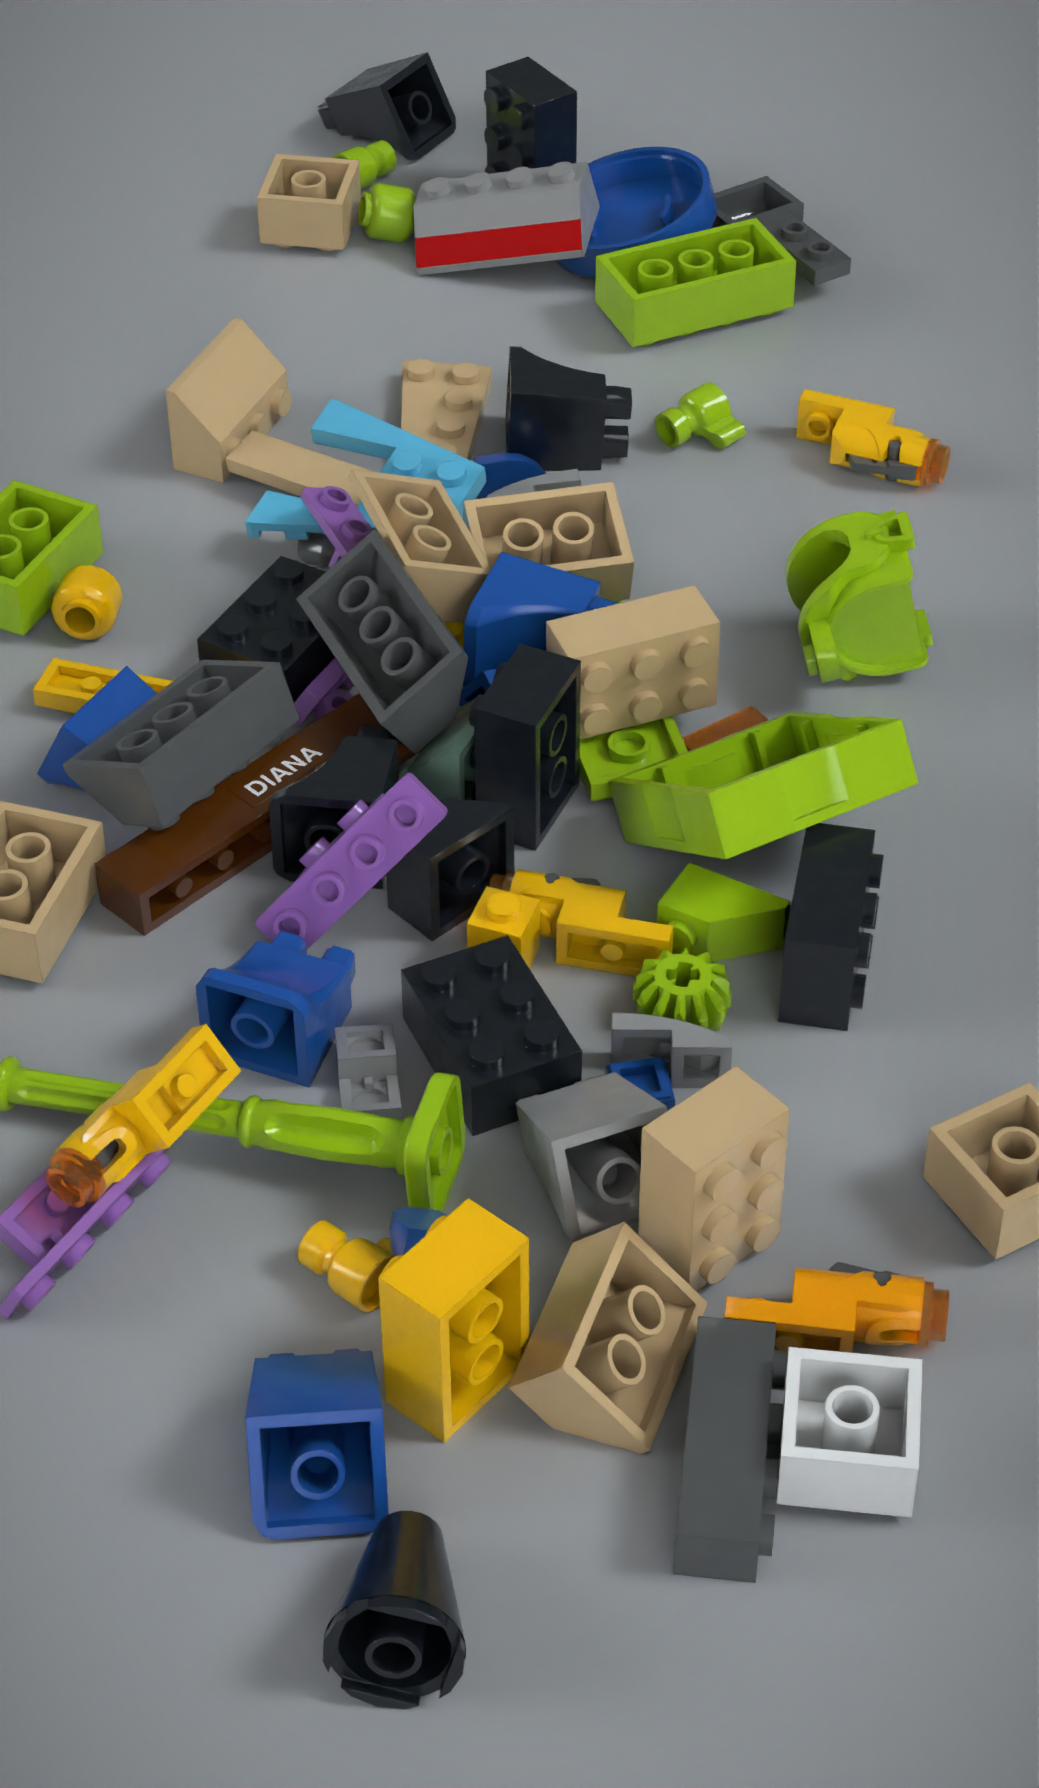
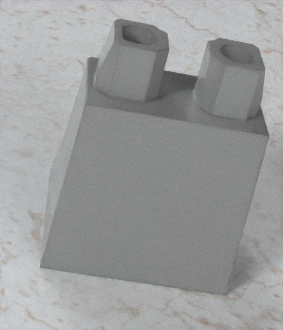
M615 1072L597 1078L585 1079L571 1086L541 1095L536 1094L515 1102L525 1154L543 1182L564 1232L569 1239L575 1242L622 1222H625L638 1234L642 1128L667 1112V1106Z

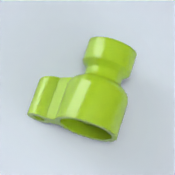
M384 140L367 145L366 148L361 146L351 147L332 157L359 160L361 190L371 186L377 177L393 172L397 166L395 151Z
M711 382L704 383L687 392L678 401V408H668L656 415L654 420L659 438L670 448H676L690 439L691 434L697 437H705L717 449H724L746 435L744 425L731 415V408L726 395L717 385Z

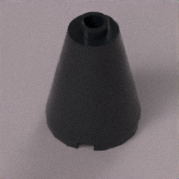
M397 1511L383 1517L377 1524L330 1619L324 1634L323 1663L328 1672L331 1666L342 1678L341 1688L351 1697L377 1707L407 1709L419 1706L420 1696L440 1690L439 1698L452 1691L463 1675L466 1643L441 1528L432 1518L423 1513Z

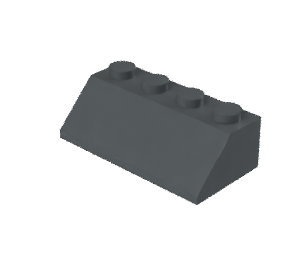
M374 529L296 600L379 723L416 755L456 719L468 656L384 539Z
M201 660L62 765L66 774L123 825L145 826L151 830H162L177 823L180 819V814L193 803L212 795L215 791V786L227 776L246 768L249 764V759L261 749L281 740L282 733L297 722L299 716L280 662Z

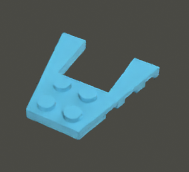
M331 398L310 428L312 440L315 444L387 459L388 461L380 473L440 480L462 519L463 502L476 499L487 482L484 466L336 399ZM269 490L265 492L245 521L248 537L260 538L262 531H282L285 533L286 539L308 540L310 533H324L301 498ZM360 501L357 508L371 525L372 529L377 531L363 503Z

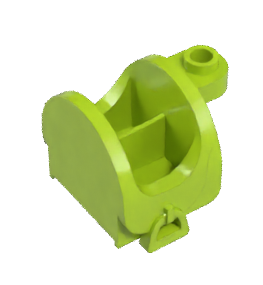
M895 510L875 514L873 512L858 511L827 519L808 530L796 542L790 552L785 567L786 584L793 603L801 612L798 630L809 676L819 674L821 683L837 679L850 681L859 674L866 676H888L919 669L928 663L929 656L926 647L933 645V638L925 610H915L910 582L914 577V572L907 550L916 548V542L907 512L903 511L896 514Z

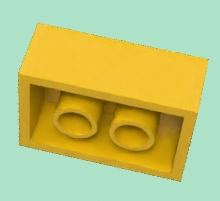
M469 1198L450 1215H443L436 1219L428 1229L425 1237L404 1255L400 1254L392 1258L378 1277L385 1401L443 1443L513 1378L529 1342V1238Z

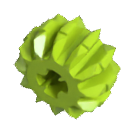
M687 946L681 954L675 955L662 949L658 960L644 959L640 974L636 975V982L633 983V1000L635 1001L636 1014L677 1019L713 1031H720L732 1001V990L729 989L730 982L725 971V965L713 963L709 952L698 956L690 955Z

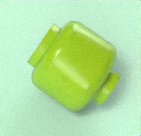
M384 183L374 184L369 192L361 194L357 212L358 225L364 227L366 235L371 239L392 242L407 241L414 230L413 207L416 201L414 192L409 187Z

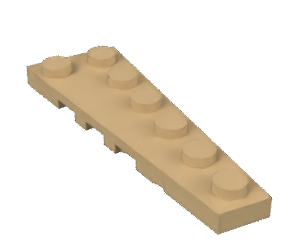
M427 359L403 360L401 429L471 460L492 386V367L477 366L469 362L451 364L431 362Z

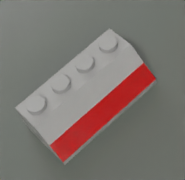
M559 162L549 167L532 169L518 167L508 172L491 174L477 172L467 177L450 179L436 177L423 182L413 207L416 269L418 275L584 257L600 208L588 162L573 164L570 162Z

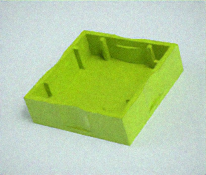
M793 711L728 735L705 746L675 755L608 781L626 843L720 859H729L919 784L902 719L865 716L838 717L830 714Z

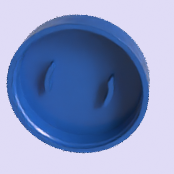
M670 147L634 148L616 152L588 163L600 208L585 256L555 261L571 273L596 278V256L711 229L717 215V201L706 165L692 153Z

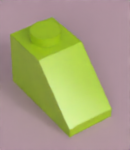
M690 862L657 904V923L673 926L672 951L681 954L687 946L690 955L698 956L709 952L711 961L715 962L784 947L790 914V900Z

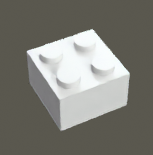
M789 1347L776 1504L912 1518L919 1473L922 1359Z

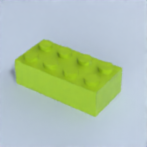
M752 218L596 256L595 302L632 347L648 346L656 341L680 335L687 336L696 331L720 325L727 326L736 321L756 316H768L776 311L792 308L794 305L796 260L757 218Z

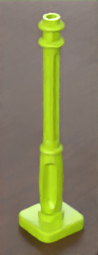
M8 1056L0 1062V1110L7 1112L16 1104L91 1115L125 1083L22 1067L19 1059L14 1056ZM440 1072L431 1076L416 1114L406 1116L404 1121L395 1117H382L336 1107L291 1103L277 1099L263 1100L257 1095H251L245 1101L216 1098L186 1129L238 1138L240 1144L246 1148L258 1146L266 1150L281 1151L319 1160L371 1165L384 1169L396 1168L397 1174L405 1177L408 1207L434 1209L443 1213L463 1162L466 1144L460 1078L458 1075Z

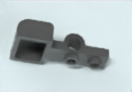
M768 176L714 193L717 201V215L711 228L757 218L796 260V273L813 286L850 274L851 258L803 222L804 203Z

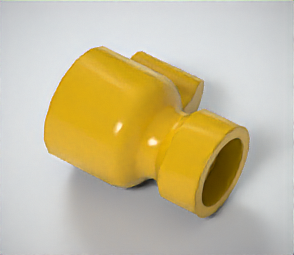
M322 1220L314 1224L304 1235L297 1253L299 1263L318 1275L328 1274L327 1282L333 1293L359 1310L368 1313L380 1307L378 1277L387 1263L395 1257L391 1248L390 1238H383L376 1244L365 1238H356L348 1241L346 1233L330 1222Z

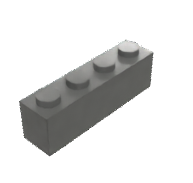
M698 1316L676 1526L674 1575L756 1583L758 1555L772 1557L775 1515L762 1514L763 1498L776 1500L779 1458L766 1457L767 1443L780 1444L783 1404L770 1403L771 1389L784 1391L787 1351L774 1350L776 1323Z

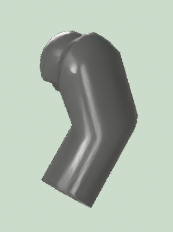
M310 533L308 540L298 539V554L304 562L313 566L329 565L335 547L326 534Z

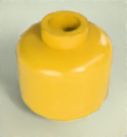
M79 565L70 569L61 578L53 597L51 610L54 621L62 631L77 639L95 640L106 635L114 626L122 604L121 586L116 578L103 568L94 565Z

